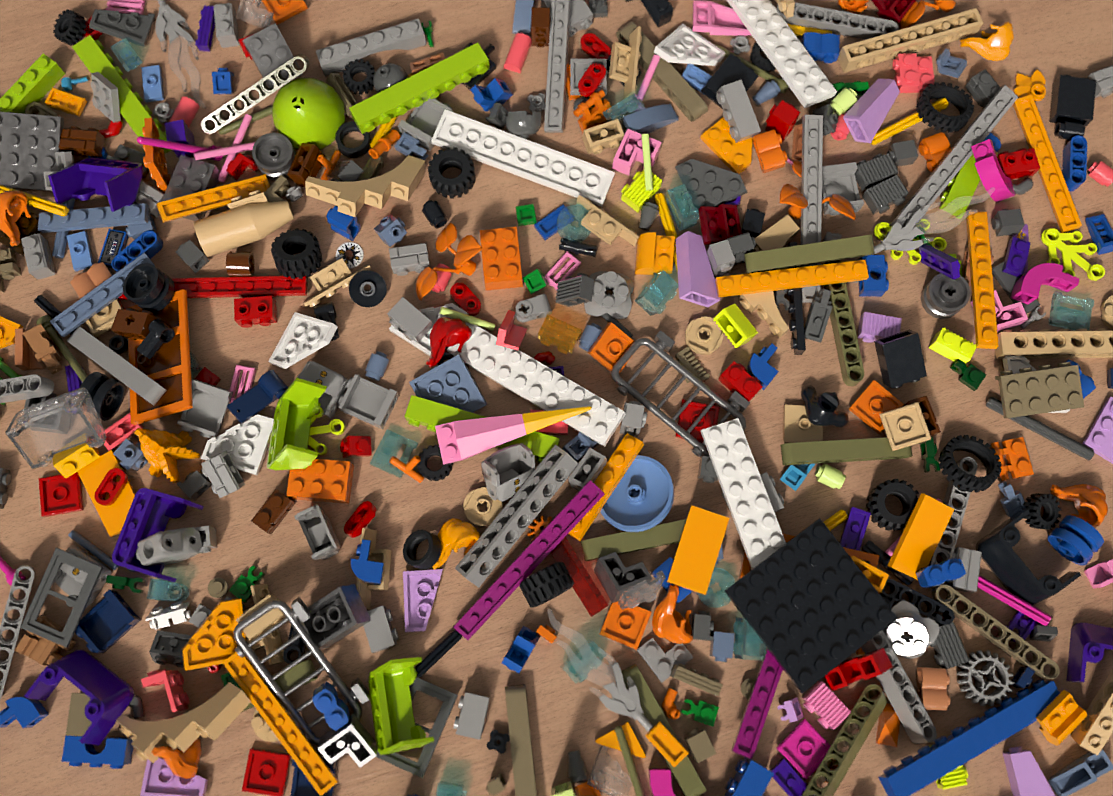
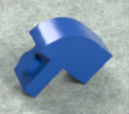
M494 78L486 87L475 85L471 89L474 94V100L481 105L484 111L493 108L494 103L503 105L513 95L505 81Z
M772 343L768 348L764 346L758 355L754 353L747 366L748 374L751 377L755 376L761 382L760 385L763 390L779 372L767 363L778 348Z
M362 539V544H358L356 556H360L359 560L351 559L352 570L364 582L381 584L384 563L368 561L371 541Z
M523 626L504 657L502 664L506 665L510 670L520 673L541 635Z
M14 697L5 701L8 707L0 711V728L7 727L16 719L22 728H31L49 714L39 700Z

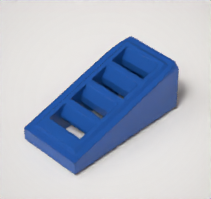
M1101 214L1086 218L1085 222L1092 242L1097 246V254L1113 252V230L1105 215Z

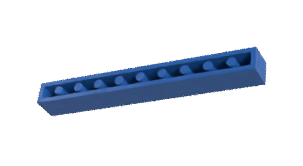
M1044 679L1032 683V688L1022 689L1016 693L1017 696L1013 699L1007 698L1000 703L1001 706L987 709L984 711V716L970 719L967 721L968 725L953 729L951 731L952 734L948 737L942 736L934 741V745L920 748L917 751V755L903 758L900 761V765L884 769V774L878 778L887 795L911 796L1037 721L1036 717L1060 694L1054 681H1044Z

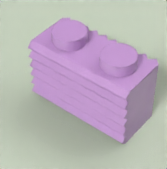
M864 312L860 316L857 338H862V341L872 343L900 333L902 319Z

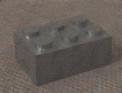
M276 23L242 40L263 78L294 57ZM282 69L281 76L288 79V71ZM267 79L266 84L268 88L273 89V81Z
M181 155L161 202L216 188L219 182L217 179L220 171L216 165ZM206 211L183 218L197 221L204 218Z
M355 584L340 586L309 606L308 609L311 612V616L306 621L302 622L299 618L300 623L319 649L330 647L371 621Z

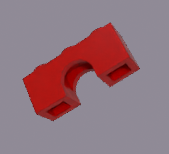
M883 647L840 663L825 675V678L831 690L834 691L864 678V680L881 675L893 666Z

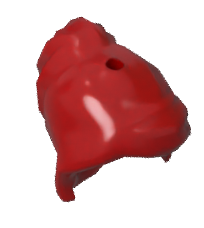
M439 318L434 323L430 333L431 355L426 361V365H429V367L435 366L441 360L446 347L460 344L458 352L461 353L463 345L472 336V329L460 319Z

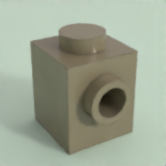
M696 728L687 733L688 737L685 738V741L697 763L717 754L705 730L699 731Z

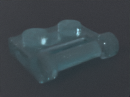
M632 94L602 113L609 122L616 119L620 122L624 116L645 109V105L636 94Z
M1055 291L1052 296L1049 325L1072 330L1085 328L1089 331L1094 299L1076 298L1062 295V292ZM1060 302L1082 306L1083 311L1062 307Z
M387 429L370 465L398 478H402L404 473L397 467L392 468L389 460L392 456L396 457L402 444H405L407 446L400 460L406 464L418 443Z

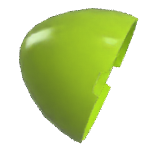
M315 78L294 79L280 88L275 96L272 106L273 123L277 132L287 137L294 148L299 149L302 143L314 144L321 150L335 141L337 130L345 123L344 103L334 88ZM298 105L301 107L300 109L294 108L295 106H298Z

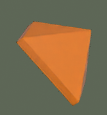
M886 703L879 716L876 743L897 747L900 720L890 703Z

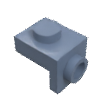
M945 48L936 61L938 73L959 78L967 66V60L950 56V50Z

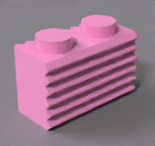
M818 681L802 696V699L805 701L804 707L810 713L815 712L820 717L818 722L825 729L829 727L834 730L851 713L822 681Z

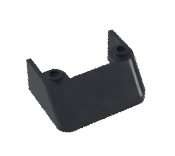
M1022 510L979 540L976 544V551L982 552L981 559L1008 592L1031 605H1035L1060 592L1079 578L1081 574L1079 572H1068L1059 579L1053 575H1045L1039 580L1034 576L1012 549L1020 540V533L1014 525L1030 513L1028 510Z

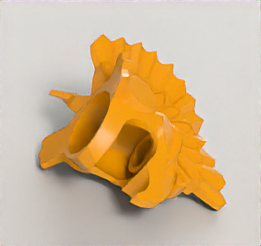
M137 428L134 431L141 443V451L149 464H151L148 471H150L152 476L159 478L163 473L166 474L167 479L170 478V482L178 483L180 480L177 460L200 458L199 453L192 452V449L187 450V448H183L192 441V437L189 436L188 432L181 431L177 435L175 433L170 434L167 431Z

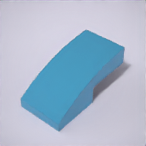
M815 464L789 465L780 480L796 491Z

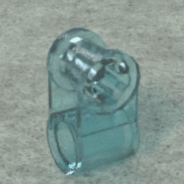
M150 579L146 599L183 602L189 596V589L183 584Z

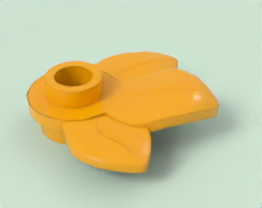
M1036 70L1031 77L1019 73L1016 75L1015 82L1018 87L1013 91L1018 97L1021 98L1032 94L1035 102L1041 101L1045 97L1046 88L1044 85L1046 80L1039 70Z

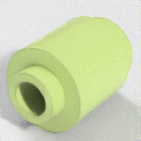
M844 88L831 101V107L838 116L842 113L845 114L857 101L856 92L851 88Z
M825 463L822 466L819 465L815 472L816 481L833 489H840L846 478L842 471Z

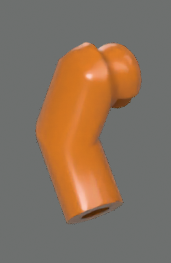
M668 688L662 702V707L666 716L669 719L675 720L680 716V711L674 703L678 692L671 688Z

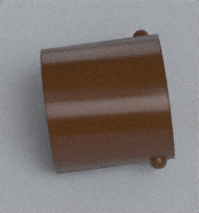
M230 251L227 253L226 269L229 277L254 275L255 262L252 252L232 253Z

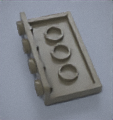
M1070 362L1058 363V367L1051 368V365L1038 366L1039 370L1032 371V367L1019 369L1020 373H1013L1012 370L1001 371L1000 376H995V380L999 381L1004 418L1083 408L1084 401L1078 365H1070Z

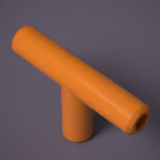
M335 150L330 161L322 154L317 157V160L326 167L321 180H328L327 176H329L331 170H334L341 156L340 151Z
M415 455L407 464L395 456L390 458L389 463L417 482L421 483L424 480V476L413 469L421 461L418 455Z

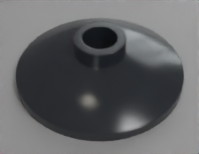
M371 270L360 271L350 280L349 294L357 305L374 307L385 298L387 291L386 283L377 272ZM368 284L371 288L370 290H365L364 286Z

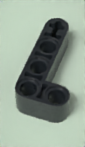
M887 579L886 584L891 588L889 594L885 593L884 589L882 593H879L890 608H892L893 604L896 605L902 601V594L906 593L909 596L908 602L919 610L923 618L929 617L935 620L939 626L948 625L954 621V612L949 607L895 580ZM922 602L927 605L926 612L921 610L920 605Z

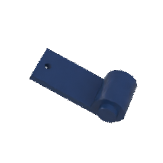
M270 370L260 377L258 385L228 404L227 408L242 424L275 400L280 399L288 389V386L273 370Z

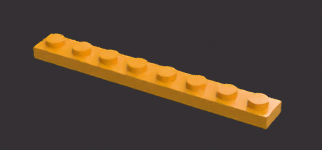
M1031 94L1018 98L1013 103L1028 146L1030 149L1034 148L1040 165L1038 172L1061 233L1078 229L1082 226L1033 96Z
M968 211L966 222L976 348L997 349L999 345L987 212Z
M866 260L722 276L716 277L715 282L718 297L861 281L867 280L869 275Z
M235 652L223 662L224 666L320 796L324 795L339 782L246 655L241 658Z

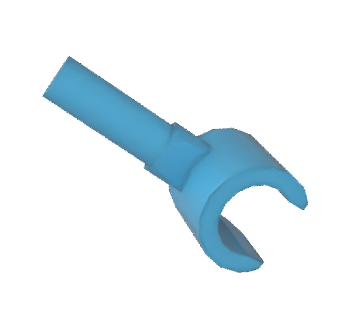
M64 77L61 80V86L64 91H72V85L86 82L88 79L87 77L78 79Z

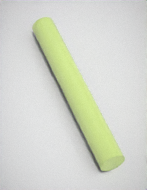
M642 134L646 191L653 190L649 134Z
M441 307L439 314L457 318L493 331L495 328L494 323L445 307Z

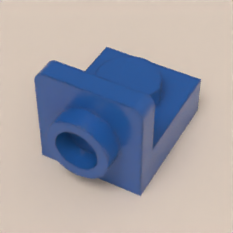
M217 68V72H212L214 94H233L232 76H234V72H230L228 68Z

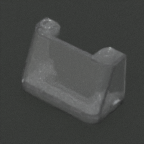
M85 387L22 409L14 416L5 432L32 469L48 466L52 462L54 454L86 443L89 447L98 448L105 443L107 437L92 398Z

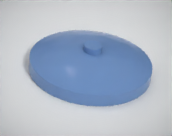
M637 455L601 509V514L612 526L626 532H641L656 526L668 515L673 505L675 491L670 474L657 460Z

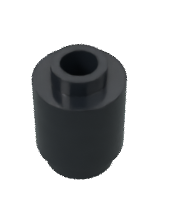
M1064 120L1056 124L1054 135L1059 139L1071 140L1076 135L1084 136L1085 127L1080 122Z
M430 200L423 205L422 212L431 226L438 229L447 223V216L437 201Z

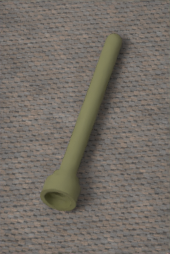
M718 44L715 45L726 53L724 57L727 58L732 53L734 56L739 57L743 64L752 68L758 76L769 82L774 80L782 94H785L789 86L783 78L779 79Z
M272 106L250 115L252 116L250 123L271 115ZM243 119L219 129V134L224 135L240 128Z
M49 315L40 317L36 324H42L83 383L87 378V374L54 329L55 327L50 322L52 318Z
M616 726L615 733L636 796H645L623 728Z

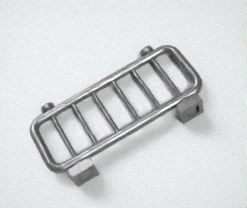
M661 330L655 336L654 342L648 338L637 339L612 368V378L619 385L617 390L622 395L626 396L629 393L644 405V407L693 446L691 451L698 457L702 455L709 456V453L705 447V442L700 443L690 432L715 402L727 411L718 424L724 423L732 415L736 419L739 418L742 429L745 431L746 419L740 412L747 408L750 404L749 401L736 391L727 401L719 396L667 353L673 348L675 341ZM640 346H647L653 351L652 354L626 382L619 376L620 369ZM657 354L668 364L641 394L630 384ZM672 366L683 376L658 406H655L645 396ZM686 378L697 389L671 419L660 408ZM701 390L712 401L686 431L675 420Z
M300 596L292 601V609L283 601L273 600L236 625L234 639L238 646L235 647V650L241 658L245 655L306 738L312 744L318 745L320 737L316 736L310 728L325 719L324 714L308 725L299 712L313 703V698L296 709L287 695L325 670L334 682L332 685L334 687L337 686L345 697L343 701L350 704L354 710L353 714L359 720L362 715V708L357 700H360L363 705L369 700L370 693L359 678L351 682L352 690H349L298 619L300 618L302 622L310 618L311 612ZM278 608L283 612L286 618L250 643H247L243 638L242 631L272 609ZM289 621L298 634L260 660L251 646ZM301 637L310 651L274 676H271L263 663ZM313 654L322 667L284 693L275 679Z

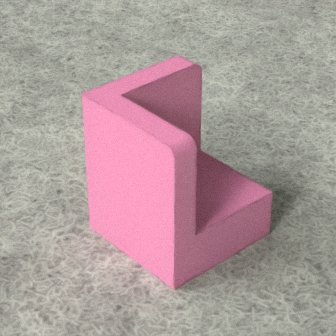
M1113 559L1103 561L1084 570L1093 589L1113 583Z

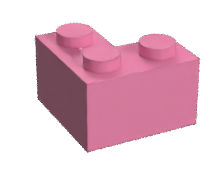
M627 129L613 159V170L629 176L635 161L644 163L642 134ZM649 137L651 167H653L660 152L662 142Z
M994 290L997 333L1020 326L1028 320L1021 302L1003 307L997 291Z

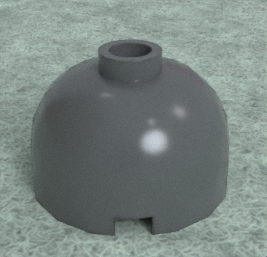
M387 63L376 70L373 76V85L376 92L379 93L409 78V76L401 66Z
M527 111L505 113L506 128L511 134L528 140L529 136L535 135L541 127V113L532 111V115L527 113Z

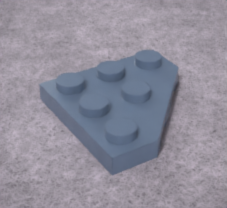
M460 354L409 382L417 397L471 413L487 405Z

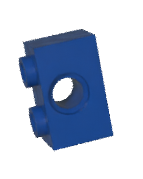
M885 255L860 257L859 260H866L869 278L858 281L859 296L882 297L889 288V280L886 279L888 263L885 261ZM870 273H874L877 279L871 277Z

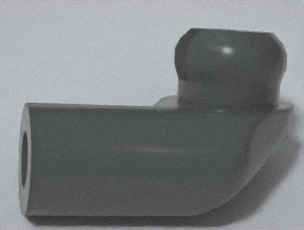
M134 694L128 706L132 708L134 719L144 717L142 699Z

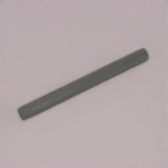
M990 397L986 402V407L1003 415L1002 402ZM1029 416L1008 418L1086 460H1091L1094 456V450Z

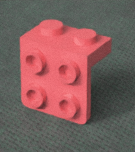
M158 669L147 673L148 677L141 679L143 687L165 684L173 712L188 709L189 697L186 692L184 693L182 686L184 679L178 670L167 671L166 669Z

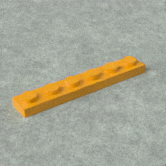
M265 174L166 200L156 205L164 223L226 206L232 203V198L242 196L245 199L250 197L249 193L260 190V193L266 192L270 184Z
M628 433L625 435L594 481V484L605 495L568 533L570 536L581 541L644 446L642 441Z

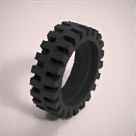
M935 82L934 84H929L923 90L916 104V111L919 113V118H923L922 122L924 124L928 122L927 126L930 128L934 126L936 131L940 128L941 132L945 133L948 131V133H952L953 131L957 132L963 129L974 112L973 100L969 99V94H964L965 90H958L959 86L957 85L952 87L951 83L946 85L945 82L940 84ZM946 98L948 102L956 106L960 115L948 116L942 114L931 105L930 100Z
M959 435L956 438H952L939 455L938 462H940V469H943L942 474L948 475L946 479L948 481L953 480L952 485L955 487L960 485L959 489L963 491L966 488L967 492L974 490L975 493L986 490L995 482L1002 469L1000 468L1001 462L998 461L1000 459L999 455H994L996 453L994 448L989 449L990 444L986 443L984 445V440L979 439L977 441L975 436L969 438V435H964L963 437ZM966 451L978 457L985 466L986 476L976 477L963 471L956 464L953 452Z

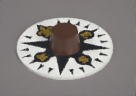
M344 243L336 251V260L343 258L349 269L357 267L363 260V250L356 243Z

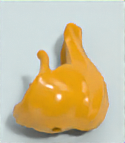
M1006 21L1001 26L990 24V27L997 29V31L993 33L981 32L982 36L989 38H965L960 40V46L970 47L988 60H1003L1008 57L1010 45L1014 38L1012 23Z
M452 518L442 525L437 535L441 541L442 550L438 561L432 566L433 570L440 568L446 562L452 549L454 552H457L458 549L467 547L464 556L481 537L472 524L462 522L458 518Z

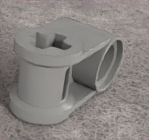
M546 294L518 302L515 318L519 322L524 323L551 315L552 310Z

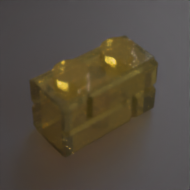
M547 315L538 332V339L546 346L553 345L558 347L557 350L561 353L567 354L569 352L572 354L582 335V330Z

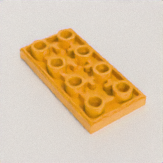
M113 450L101 455L98 459L77 471L110 537L121 533L136 494L128 479L125 487L112 505L103 506L96 502L94 497L95 491L107 472L113 468L123 470L118 458L113 454ZM120 476L116 477V482L120 481ZM109 493L105 495V499L110 497Z
M921 493L887 566L917 579L916 572L929 565L954 509Z
M691 505L667 579L668 583L706 595L729 522L728 517Z

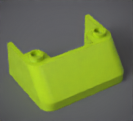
M296 378L278 400L268 453V469H306L308 466H311L314 459L318 456V452L307 449L311 418L314 414H318L321 406L319 398L326 391L327 386Z
M422 657L393 659L369 674L368 685L376 745L380 755L422 747L434 741V737L426 738L425 731L421 726H415L409 686L413 684L417 677L414 665L420 663Z

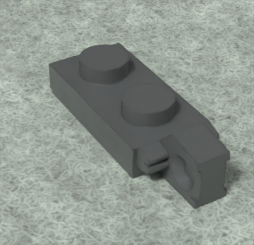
M820 289L818 297H815L812 301L804 327L806 339L822 342L833 307L831 306L832 301H829L830 290Z

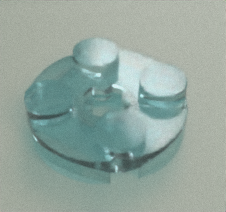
M580 204L570 205L562 209L556 223L559 235L563 239L575 242L578 240L584 241L588 238L591 231L582 226L581 221L589 211ZM572 219L579 222L578 228L571 226Z
M714 568L706 595L697 593L701 602L711 608H720L728 605L731 600L724 591L735 583L734 577L724 569ZM715 582L719 583L718 586L721 587V591H717V593H713V589L710 588Z

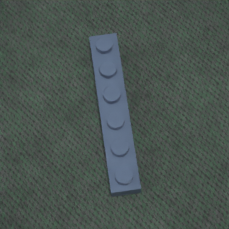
M146 203L124 206L115 212L111 211L110 206L70 210L65 217L51 212L39 213L38 231L48 233L148 224L149 206Z
M143 253L50 321L62 337H65L123 295L124 280L131 270L140 264L149 263L154 265V263L146 253Z

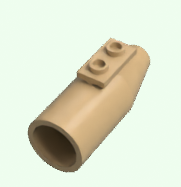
M260 190L249 193L250 197L245 199L242 196L232 198V203L227 204L230 210L194 221L195 232L205 255L210 257L261 240L294 219L289 202H268L266 193H260Z

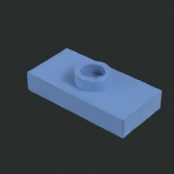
M687 64L681 75L690 86L701 92L712 77L693 64Z
M160 65L141 67L144 100L146 103L164 100Z
M82 231L67 235L73 269L80 271L90 268L94 262L87 232Z

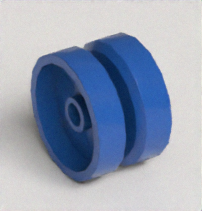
M1072 515L1065 516L1059 523V528L1054 529L1048 536L1050 545L1061 556L1082 566L1086 565L1092 559L1093 553L1097 552L1104 544L1102 535L1092 525Z

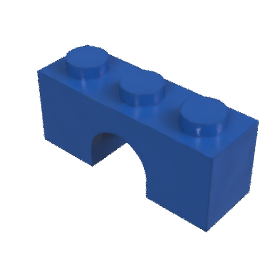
M65 736L61 762H69V766H82V763H90L89 767L100 768L103 767V764H110L112 769H123V765L131 764L133 745L131 743L133 741L130 738H106L104 750L98 753L94 749L93 744H83L79 741L82 736Z

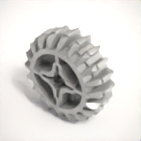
M977 650L976 654L973 652L969 653V662L958 665L962 672L956 673L962 679L957 680L958 684H963L960 691H967L965 697L968 699L972 698V703L977 704L979 702L980 706H985L986 704L994 706V702L996 704L1002 703L1001 698L1007 699L1008 696L1005 692L1012 691L1008 685L1014 684L1012 680H1009V677H1012L1014 674L1007 672L1010 666L1003 665L1005 662L1004 658L998 659V654H991L989 650H985L984 653L982 650ZM979 662H987L986 666H983L981 670L974 669L975 665ZM995 670L997 671L998 679L995 676ZM982 675H987L985 677H987V680L990 682H984L985 679H983ZM971 676H972V677L974 678V680H975V686H974L973 683H972ZM989 686L996 687L991 694L983 695Z

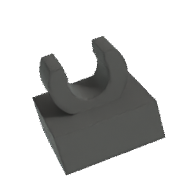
M589 0V9L593 13V18L607 17V0Z
M494 103L493 108L488 110L490 116L485 119L490 124H494L498 129H504L506 124L505 113H508V111L500 103Z
M1038 622L1029 636L1030 640L1050 642L1058 635L1057 627H1051L1049 624L1044 626Z

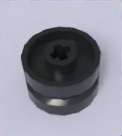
M149 263L140 264L131 270L123 284V294L125 297L137 304L141 309L152 313L164 309L172 300L175 292L174 281L156 266Z
M93 372L87 376L78 390L76 407L84 413L92 414L100 420L107 421L119 410L125 396V385L114 378L109 379L108 376L100 372Z

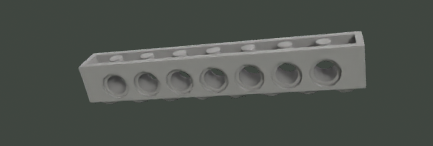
M555 445L455 569L479 588L575 470L578 463L567 452Z

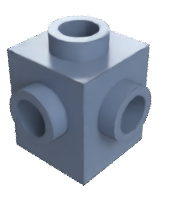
M392 215L381 219L380 224L374 228L381 240L389 247L400 242L404 235L407 234L403 228L405 227L404 222L399 217L395 218Z
M125 439L113 453L121 460L119 464L127 470L132 468L138 471L148 462L141 451V444L139 442L135 444L128 439Z

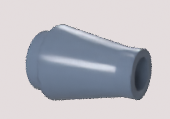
M774 80L767 81L752 98L759 106L777 97L780 88Z

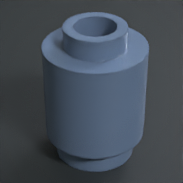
M594 323L586 325L579 339L580 343L578 346L588 352L601 334V327Z
M376 351V354L372 353L365 369L367 371L365 376L380 381L389 363V359L386 358L387 355Z

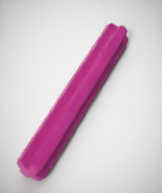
M979 575L978 588L1044 626L1049 624L1052 618L1049 614Z

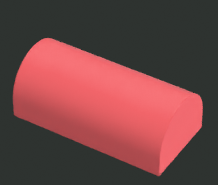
M523 33L515 34L504 63V69L521 74L532 44L529 36Z
M182 96L169 122L184 120L189 128L199 109V105L194 100Z
M129 413L97 436L108 451L123 443L125 439L133 436L137 428H143L142 424H131V415Z

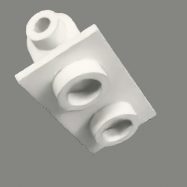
M176 602L164 609L163 607H157L150 611L145 620H152L149 622L151 629L155 628V630L170 626L169 618H172L174 625L186 622L192 616L191 611L186 610L190 602Z

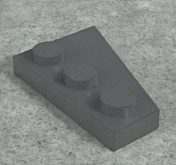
M95 9L89 23V28L144 47L154 22L155 14L138 15L135 12L124 14L118 11Z

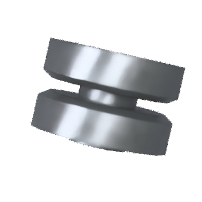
M274 132L265 134L258 138L252 150L254 161L262 174H266L268 179L277 180L281 175L286 179L289 177L287 173L296 156V152L287 137Z
M940 273L923 289L921 294L922 306L934 318H950L968 303L971 294L969 284L962 276L953 280Z

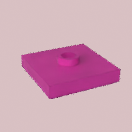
M803 719L776 749L807 780L820 766L831 745L806 719Z

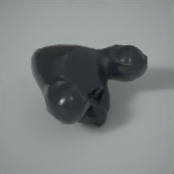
M812 385L802 388L801 397L805 402L806 415L810 423L817 426L834 425L836 427H843L847 425L849 416L845 412H836L839 406L836 392H824L817 396L816 390Z

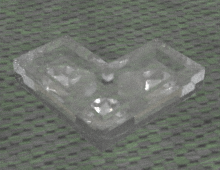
M241 0L236 18L265 29L270 26L274 13L259 8L261 0Z

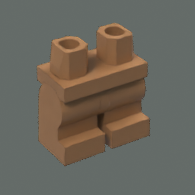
M42 324L23 332L29 345L36 353V359L44 369L48 368L52 375L63 370L59 363L62 358L50 344L52 339Z
M38 616L36 621L58 631H63L61 626L49 618ZM26 631L31 635L24 634L14 651L28 656L41 665L48 666L63 658L59 655L62 648L70 651L75 646L76 641L72 638L69 647L66 648Z

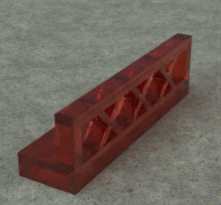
M566 537L563 538L550 553L556 562H564L575 583L572 587L590 617H592L609 605Z

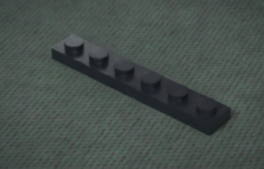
M789 242L787 247L797 246V242ZM799 266L789 267V268H785V269L798 268ZM801 288L787 289V295H790L788 313H791L789 329L793 333L790 343L791 349H794V355H802L806 350Z

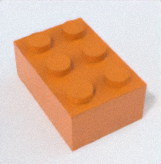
M517 227L479 230L481 246L483 248L481 251L486 291L523 287Z
M314 459L311 466H308L306 469H291L286 496L293 500L350 504L354 465L350 461Z

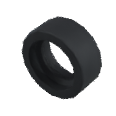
M355 121L346 122L341 125L335 136L339 151L348 158H359L368 153L371 143L369 132L363 133L364 141L360 146L347 148L343 144L345 135L350 132H360Z
M417 530L406 539L403 547V557L407 564L420 570L429 569L434 566L441 555V541L438 536L426 530ZM428 539L429 546L425 556L417 560L416 551L419 544Z

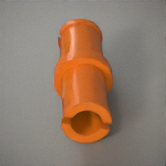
M393 129L385 137H381L378 143L369 149V155L373 159H378L385 151H389L392 145L400 139L398 131Z

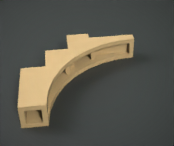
M408 155L393 170L378 177L354 182L328 181L308 176L305 181L306 195L337 205L338 212L356 217L364 203L382 209L390 196L408 201L424 176L425 160Z
M789 215L785 216L755 238L756 248L753 249V252L784 248L797 235L800 228ZM773 291L740 296L739 300L742 308L748 310L750 314L757 310L758 316L769 324V329L774 335H778L781 338L787 333L789 327L780 315Z
M229 682L215 696L202 705L174 718L161 721H139L122 714L116 721L122 726L119 730L126 737L132 735L130 737L133 741L131 744L137 749L135 754L142 761L148 759L154 764L159 758L152 754V749L156 747L170 746L174 750L179 748L185 752L200 735L203 738L208 736L215 741L251 701L241 689Z

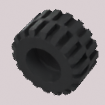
M446 147L445 151L440 149L438 151L439 154L435 153L433 160L430 159L428 173L433 189H436V193H442V196L445 198L447 195L450 196V199H454V196L460 198L462 197L461 194L464 193L466 195L468 189L471 190L473 183H475L473 160H471L468 153L465 155V151L462 149L460 151L456 147H453V150H450V147ZM451 167L462 171L458 177L453 179L442 176V173Z
M295 228L292 231L289 229L286 233H280V237H276L274 239L275 242H272L271 253L276 268L285 277L288 278L290 276L291 279L296 277L303 279L304 276L309 277L311 273L317 271V268H320L322 254L317 237L313 236L312 232H307L306 229L299 230V228Z
M893 479L891 481L887 480L872 489L871 494L867 498L869 503L866 504V508H870L869 513L873 516L872 522H878V527H885V530L888 531L905 528L919 499L917 498L919 492L917 490L913 491L912 488L914 486L912 484L906 485L907 481L901 480L899 482L898 479ZM888 494L900 499L903 507L900 516L893 515L887 510L885 498Z
M556 562L524 579L519 587L529 606L537 607L566 592L575 583L564 562Z

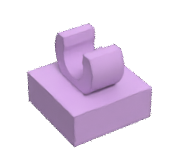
M798 697L791 698L778 706V709L783 708L787 711V715L781 717V720L789 719L790 722H794L804 717Z

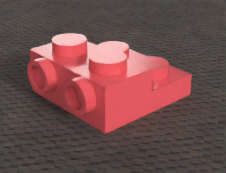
M916 53L898 54L896 59L893 60L892 67L896 74L894 80L900 91L899 93H922L929 84H934L932 57H916Z

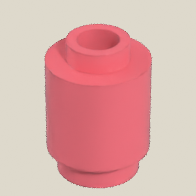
M843 113L838 116L836 131L831 133L835 140H845L850 133L843 119L845 115Z
M1100 160L1098 163L1095 161L1088 168V176L1100 185L1108 187L1113 182V169Z
M439 263L438 266H437V267H439V268H449V269H451V268L448 267L447 265L440 264V263ZM437 271L438 278L432 291L437 293L445 291L452 276L451 272Z

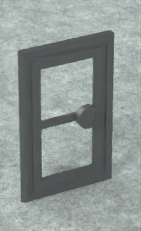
M56 547L20 628L66 648L69 647L103 567ZM62 562L88 573L78 596L69 595L67 597L50 590ZM48 594L66 601L67 606L73 607L62 632L36 621Z
M416 677L413 684L409 686L411 701L417 690L443 701L432 729L415 723V726H421L425 732L429 733L428 737H434V741L424 746L418 762L398 753L380 755L378 750L375 757L423 778L458 695Z

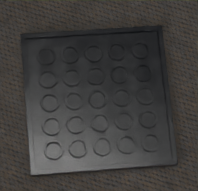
M820 518L724 591L800 693L807 691L898 618Z

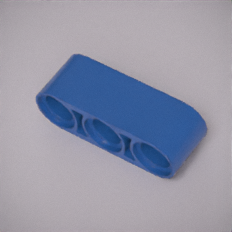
M1080 135L1074 136L1063 148L1062 174L1070 192L1075 191L1086 181L1087 140Z
M145 231L113 258L111 262L113 269L116 272L120 271L123 264L127 266L143 253H146L151 259L163 248V241L155 232ZM155 239L152 244H149L151 240Z

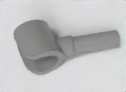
M1037 307L1030 313L1029 319L1021 324L1020 327L1024 329L1034 320H1040L1046 315V312L1039 315L1037 310L1041 307Z

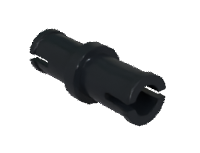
M561 238L559 250L574 252L575 255L583 254L596 257L597 245L585 244L580 240L575 242Z

